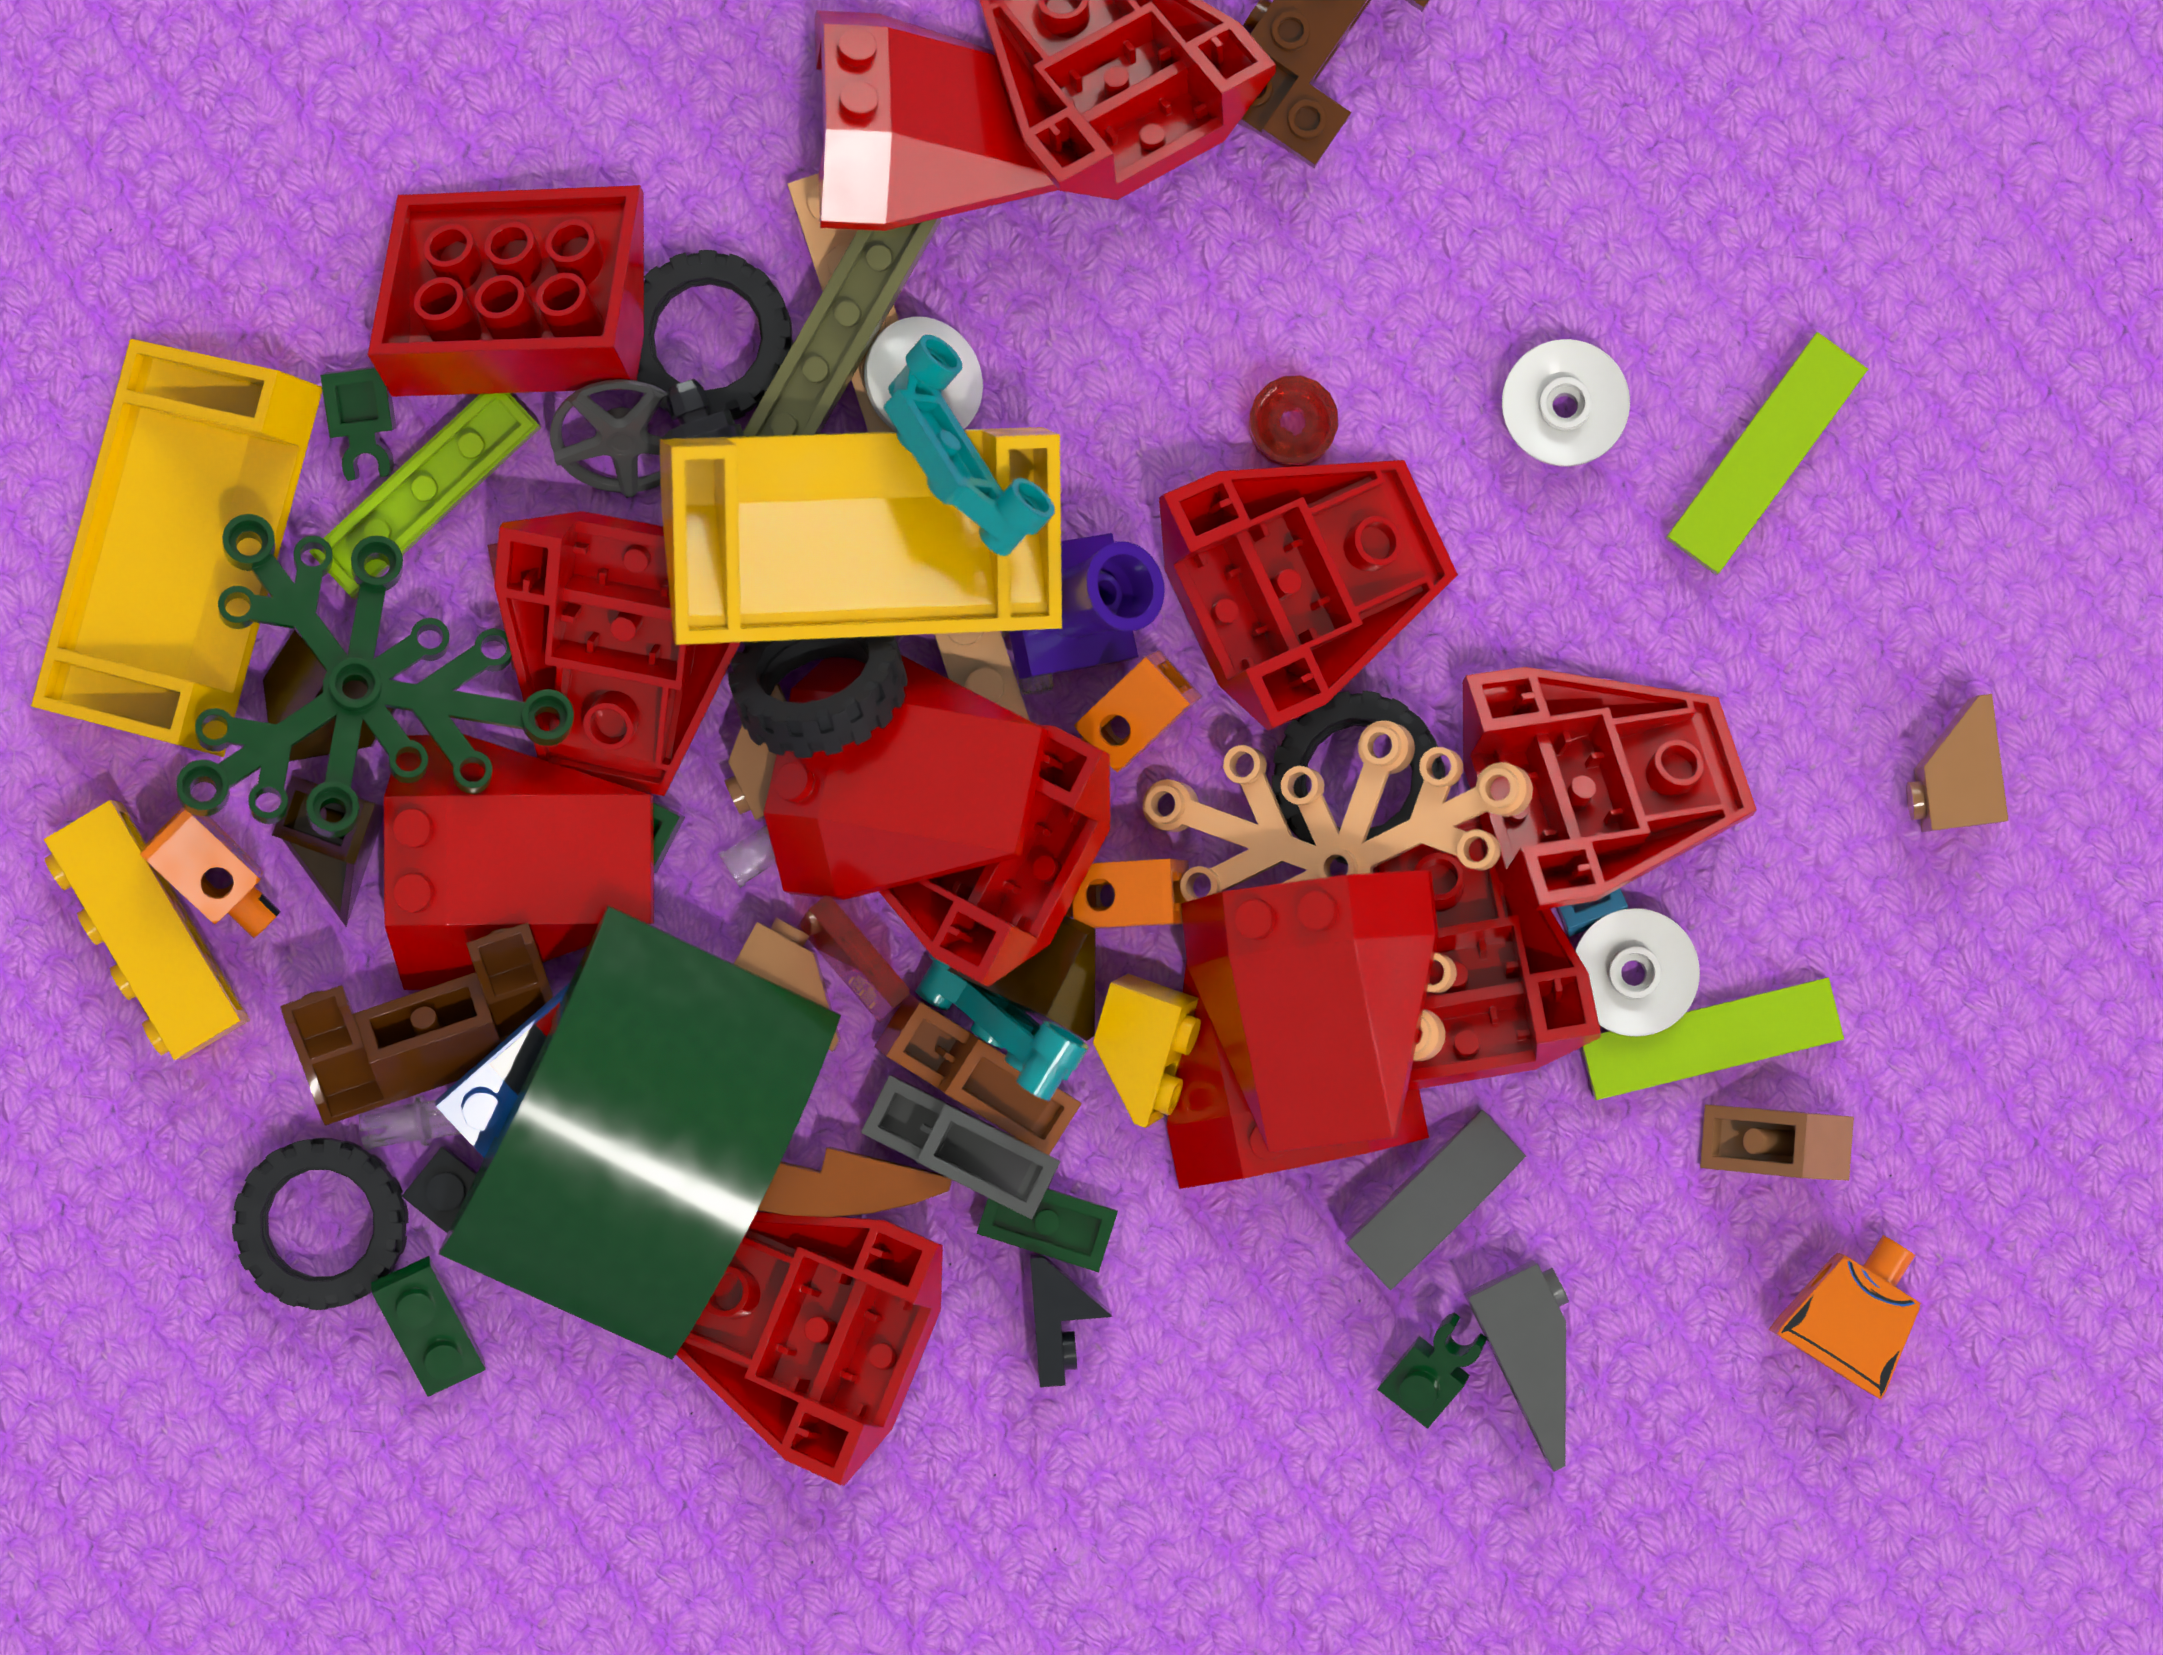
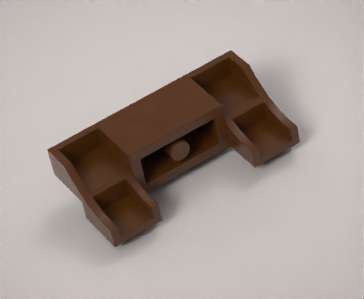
M1260 0L1246 19L1243 27L1276 64V73L1238 124L1267 138L1312 168H1315L1342 126L1350 118L1351 112L1319 91L1313 84L1371 0H1273V2ZM1430 0L1405 1L1423 12Z
M528 922L510 929L495 930L486 937L466 943L476 971L475 973L354 1013L344 988L340 985L326 991L308 993L299 1000L281 1005L280 1008L285 1025L298 1054L324 1125L326 1126L458 1081L551 1000L554 995Z

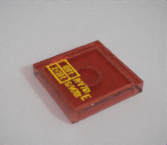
M825 895L806 912L797 927L809 935L808 940L875 1019L879 1023L882 1022L910 995L908 986L831 896L827 897Z

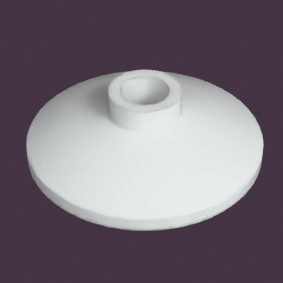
M909 317L898 320L876 336L867 352L864 365V382L868 398L878 416L895 432L897 429L883 408L891 398L888 386L907 365L905 360L907 353L926 334L936 336L945 341L956 351L962 361V370L947 388L942 390V396L963 429L971 423L979 409L983 393V378L978 359L962 335L949 325L936 319Z
M1571 339L1546 342L1524 354L1510 371L1502 395L1504 422L1515 443L1534 459L1560 467L1586 464L1605 454L1614 446L1623 433L1630 410L1628 385L1616 362L1596 346ZM1562 396L1572 398L1577 404L1576 413L1568 418L1558 416L1553 410V403L1557 398Z
M1633 908L1610 913L1588 928L1575 949L1589 973L1599 1025L1613 1033L1637 1037L1661 1032L1675 1024L1687 1012L1696 996L1700 979V968L1695 947L1686 932L1677 923L1658 912ZM1635 961L1643 967L1645 976L1639 985L1632 986L1623 980L1621 971L1625 963Z

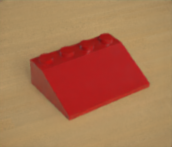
M640 185L397 195L368 349V356L392 397L577 391L584 386L604 380L628 379L637 381L644 338V192Z

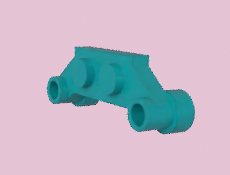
M929 334L923 335L905 357L907 365L888 386L891 398L883 408L897 429L896 435L898 440L913 454L927 476V485L930 491L944 504L954 505L981 527L979 529L980 538L990 550L998 555L1008 556L1027 534L1035 535L1054 515V505L1049 496L1039 486L1024 478H1016L1004 492L1002 491L942 396V390L946 389L962 370L963 365L959 355L942 339Z
M929 954L933 961L915 992L925 1001L942 1010L948 1011L952 1003H954L974 1021L971 1031L975 1035L995 1047L1005 1048L1008 1051L1004 1060L1021 1072L1016 1080L1017 1083L1035 1096L1050 1101L1062 1079L1067 1081L1072 1071L1077 1069L1089 1046L1079 1037L1055 1023L1044 1021L1040 1025L1020 1008L947 971L951 968L950 966Z

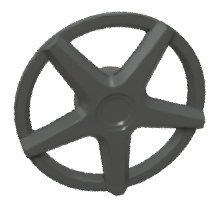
M611 379L589 384L572 393L558 407L551 422L550 442L557 466L562 465L569 474L589 486L610 492H620L626 498H632L637 492L660 486V471L638 478V456L642 453L660 455V439L662 437L648 433V424L662 401L667 404V392L641 381ZM614 389L634 390L644 393L643 397L632 409L619 407L608 411L597 405L589 396L600 391ZM574 406L595 428L596 434L589 439L565 447L562 438V424L567 413ZM602 455L610 456L613 460L618 479L591 472L576 461Z

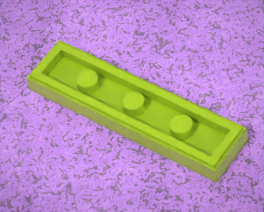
M1816 332L1665 539L1714 575H1718L1866 374L1868 368L1819 332Z
M510 393L479 394L323 538L332 549L333 563L328 573L355 600L358 597L360 586L352 576L351 555L353 549L361 540L370 536L387 537L398 545L403 556L541 429L539 424ZM311 549L309 551L320 564L323 563L325 555L322 551L318 549ZM379 559L371 560L365 566V571L373 577H380L389 569L387 563Z
M1825 977L1687 1011L1669 1028L1647 1036L1635 1037L1619 1035L1611 1031L1602 1032L1601 1038L1581 1047L1594 1100H1600L1844 1040L1830 979Z

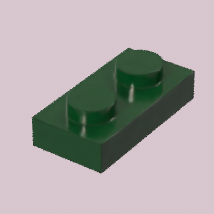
M1048 1188L1033 1219H1030L988 1198L977 1234L1099 1273L1118 1210Z
M430 1256L371 1282L372 1295L427 1397L486 1370L484 1358Z

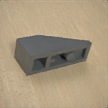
M1531 1260L1464 1293V1296L1484 1336L1487 1337L1486 1341L1547 1465L1553 1471L1565 1467L1566 1320L1559 1307L1569 1303V1300L1553 1268L1542 1272L1538 1263Z

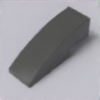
M889 1075L861 1131L862 1134L1030 1219H1033L1061 1162L893 1075Z
M1481 1109L1389 1196L1390 1198L1347 1237L1344 1242L1391 1291L1516 1168L1526 1155Z

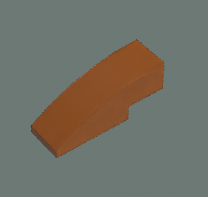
M909 993L874 1046L885 1056L937 1087L946 1095L1017 1139L1050 1155L1082 1104L1059 1088L1056 1089L1050 1101L1030 1093L1017 1083L1016 1080L1021 1072L1004 1060L1006 1054Z
M828 1147L821 1171L781 1161L758 1210L783 1215L817 1217L870 1214L911 1205L948 1192L951 1188L952 1179L940 1173Z

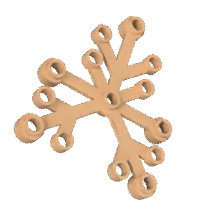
M1377 721L1370 724L1359 738L1358 752L1364 764L1340 832L1323 796L1324 781L1322 776L1316 770L1304 766L1293 767L1284 774L1281 781L1282 794L1289 802L1299 806L1315 845L1293 837L1266 777L1267 763L1264 755L1258 749L1246 745H1238L1230 749L1224 758L1223 768L1226 776L1231 781L1241 785L1258 824L1199 803L1196 793L1189 785L1170 779L1160 780L1147 790L1143 799V812L1147 821L1157 829L1180 832L1191 827L1248 848V850L1212 868L1196 866L1187 870L1181 879L1180 888L1183 897L1190 901L1199 898L1194 892L1193 885L1196 878L1203 874L1207 875L1211 882L1210 891L1206 895L1208 896L1226 891L1283 862L1307 871L1282 883L1332 877L1330 865L1339 856H1343L1348 862L1347 874L1373 873L1374 867L1422 843L1458 856L1459 860L1466 867L1476 870L1489 869L1496 864L1500 856V844L1496 837L1482 830H1470L1467 832L1456 827L1487 811L1500 816H1514L1521 813L1528 806L1532 798L1533 787L1531 779L1523 769L1508 763H1495L1481 772L1477 779L1476 787L1446 801L1451 786L1457 783L1462 776L1463 763L1460 756L1450 749L1443 747L1431 748L1424 753L1420 760L1419 768L1424 781L1410 820L1366 841L1389 774H1395L1404 770L1411 763L1415 752L1413 737L1405 727L1390 721ZM1387 734L1392 742L1391 751L1387 756L1378 758L1373 750L1374 742L1379 736ZM1248 753L1253 758L1254 767L1249 775L1241 777L1236 770V763L1242 755ZM1445 755L1451 763L1450 772L1446 777L1436 779L1432 773V764L1437 757ZM1306 774L1311 779L1312 788L1307 796L1299 798L1294 792V782L1299 776ZM1505 776L1510 783V792L1506 798L1497 801L1491 794V785L1498 777ZM1170 793L1174 797L1175 807L1171 814L1164 817L1158 810V802L1164 794ZM1477 838H1483L1488 844V854L1480 862H1474L1469 855V847ZM1435 953L1433 961L1437 960L1443 965L1444 977L1436 985L1429 983L1427 991L1440 993L1448 990L1454 984L1457 971L1454 962L1448 956ZM1423 1009L1420 1024L1422 1038L1415 1048L1413 1058L1415 1061L1431 1059L1439 1053L1445 1041V1029L1442 1021L1436 1014Z

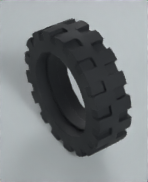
M699 250V253L686 255V253L675 255L669 258L670 262L665 263L659 268L658 266L654 267L644 276V338L637 381L654 385L665 392L671 386L680 383L666 372L659 361L654 339L659 315L672 298L688 288L714 285L731 289L745 299L756 314L761 341L756 360L743 377L726 387L705 390L711 406L706 410L708 415L730 410L734 420L746 416L745 413L758 407L793 345L791 318L785 302L777 288L758 267L755 268L737 255L719 254L715 250ZM662 401L659 407L670 414L668 405Z
M895 635L743 642L745 649L743 652L735 653L731 662L734 673H729L728 682L744 730L747 729L751 740L758 746L766 743L769 752L783 756L786 751L794 752L796 758H812L814 752L825 751L826 755L836 754L843 751V745L853 741L856 745H859L872 737L870 733L877 726L883 729L893 719L892 710L894 707L901 708L906 696L903 687L908 685L907 674ZM840 657L856 659L866 664L861 675L846 689L825 699L796 703L780 701L771 696L776 684L787 674L811 661Z
M1349 691L1338 692L1326 705L1302 715L1297 721L1293 719L1284 731L1286 736L1281 746L1277 745L1273 759L1275 764L1274 775H1272L1273 793L1276 795L1285 820L1293 833L1300 840L1315 845L1299 806L1289 802L1282 794L1281 781L1284 774L1296 766L1308 767V763L1317 746L1334 732L1352 726L1368 727L1377 721H1390L1405 727L1413 737L1415 752L1410 763L1412 769L1410 793L1401 810L1384 824L1370 828L1366 841L1410 820L1424 781L1419 768L1420 760L1426 751L1438 747L1424 721L1410 711L1402 702L1394 698L1391 700L1382 697L1380 693L1373 691H1363L1362 694H1351ZM1441 756L1437 757L1432 764V773L1436 779L1445 777V768ZM1306 774L1299 776L1294 782V792L1299 798L1308 795ZM1343 856L1335 858L1339 863L1348 864Z
M333 1138L307 1139L294 1142L270 1153L265 1157V1160L254 1167L248 1174L242 1192L238 1193L235 1200L234 1210L236 1215L235 1223L232 1224V1234L234 1242L237 1241L241 1253L238 1257L245 1271H250L256 1279L254 1282L264 1292L271 1293L279 1298L280 1302L294 1307L300 1306L310 1310H324L344 1306L369 1295L372 1292L371 1282L394 1271L395 1264L406 1246V1223H409L407 1205L404 1206L403 1197H401L403 1191L397 1178L392 1177L386 1168L387 1165L375 1154L371 1155L362 1149V1146L349 1141ZM309 1170H331L350 1178L365 1193L373 1211V1235L366 1253L351 1269L335 1276L312 1277L292 1269L277 1254L269 1236V1211L276 1194L291 1178Z

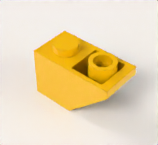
M1126 974L1109 985L1093 1045L1133 1123L1147 1128L1163 1118L1164 1114L1171 1115L1177 1105L1183 1080L1175 1077L1181 1055L1190 1054L1199 1034L1201 1020L1193 1017L1199 998L1131 974Z

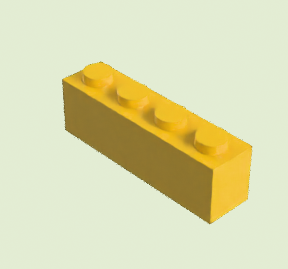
M109 800L44 839L52 853L44 858L50 873L64 891L70 887L73 888L84 909L77 912L82 927L95 945H99L102 942L106 944L117 963L109 968L110 973L118 988L128 1000L135 997L139 1000L149 1019L142 1022L143 1029L160 1055L169 1052L173 1060H185L250 1021L170 883L140 855L146 843L122 802Z

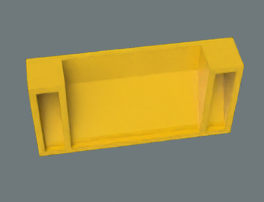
M135 339L129 340L31 707L224 757L226 749L213 752L204 749L198 743L195 723L202 712L211 708L222 709L229 713L231 717H235L260 623L253 622L250 626L243 629L228 627L220 619L218 600L222 592L232 586H244L255 595L267 596L268 592L252 571L238 569L227 560L223 550V532L226 525L239 515L254 514L260 516L273 529L275 536L274 557L278 558L323 391L321 386L270 368ZM245 538L238 543L237 549L241 554L251 556L260 551L261 544L254 538ZM236 598L229 601L225 609L230 615L239 617L249 611L250 605L246 600ZM214 720L208 722L202 732L210 739H220L226 734L228 728L223 722Z
M1044 427L964 429L1003 492L1016 478H1024L1039 486L1049 496L1054 505V515L1035 535L1027 534L1008 556H1001L990 550L980 538L979 529L981 527L954 505L944 504L930 491L927 485V476L913 454L900 443L896 432L660 439L661 507L674 643L699 644L1062 629L1060 434Z

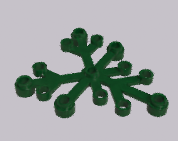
M243 514L233 518L226 525L222 541L227 560L238 569L252 571L271 597L255 595L244 586L229 587L222 592L218 600L220 619L225 625L233 629L246 628L253 622L295 629L325 669L326 675L323 680V694L278 724L231 717L229 713L219 708L207 709L198 716L195 723L196 738L204 749L218 752L228 748L230 745L241 746L242 748L218 764L210 760H196L182 768L176 781L177 796L182 807L189 813L202 817L218 813L228 802L230 788L260 769L258 784L249 793L250 813L257 821L264 824H273L280 821L288 810V796L284 786L291 748L336 718L325 782L316 786L309 794L306 805L307 818L311 827L322 836L336 838L346 835L355 827L359 818V800L351 788L362 722L365 723L388 754L389 769L395 779L403 783H414L422 779L427 772L428 754L425 748L420 743L409 739L386 707L412 711L453 766V779L456 786L461 791L469 794L480 793L489 786L492 779V764L485 754L472 748L451 718L522 729L531 741L543 746L556 745L565 740L570 734L574 718L573 707L569 699L558 691L550 689L540 690L533 693L525 702L456 691L485 670L496 672L503 670L510 664L512 655L506 632L500 629L492 628L483 631L477 637L474 646L417 684L392 680L420 660L435 661L443 657L449 648V631L446 625L438 619H422L413 626L409 636L374 659L385 593L398 583L403 571L402 552L391 539L384 536H370L361 540L353 549L351 572L360 589L347 655L316 613L322 578L330 571L333 563L332 549L329 543L318 536H307L296 544L294 548V565L297 572L294 583L274 557V532L271 525L264 518L254 514ZM245 538H254L260 542L261 549L255 555L247 556L238 551L237 545ZM308 549H318L324 553L325 560L318 566H308L303 563L301 556ZM374 559L383 560L389 566V570L381 577H373L365 571L366 564ZM236 598L244 599L249 603L250 609L243 616H232L225 609L228 602ZM432 630L442 637V642L436 648L428 649L418 642L419 635L424 631ZM497 641L505 647L506 653L499 659H490L482 653L481 649L485 643ZM356 680L364 683L368 691L362 698L351 699L344 694L343 687L348 682ZM549 712L558 718L559 725L554 730L544 731L536 725L535 718L541 713ZM214 720L223 722L228 728L226 734L220 739L206 737L202 731L208 722ZM411 752L420 758L421 764L413 771H404L398 767L396 760L401 754ZM468 763H477L483 767L485 775L479 781L470 782L462 777L460 773L461 768ZM207 782L215 787L216 793L208 801H198L191 795L192 788L198 783ZM264 793H273L280 798L281 804L275 811L264 812L256 805L258 797ZM336 803L344 808L346 814L342 820L331 823L322 818L321 810L327 804Z

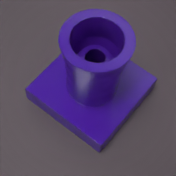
M1112 533L1061 541L1062 629L1009 631L1019 680L1120 663L1138 658L1133 631L1143 629L1151 624L1158 616L1164 601V580L1154 558L1145 549L1134 543L1125 541L1114 542Z

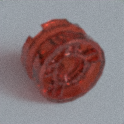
M1301 375L1283 376L1268 383L1255 397L1248 417L1249 437L1256 451L1271 464L1279 467L1308 466L1319 461L1331 447L1338 429V409L1330 392L1319 382ZM1297 411L1303 415L1305 427L1301 430L1300 434L1293 435L1292 432L1284 427L1281 428L1280 421L1286 412Z

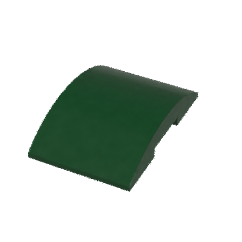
M608 905L553 1016L551 1030L498 1138L494 1137L439 1250V1255L660 1355L673 1359L717 1288L768 1190L816 1083L841 1018L840 1013Z

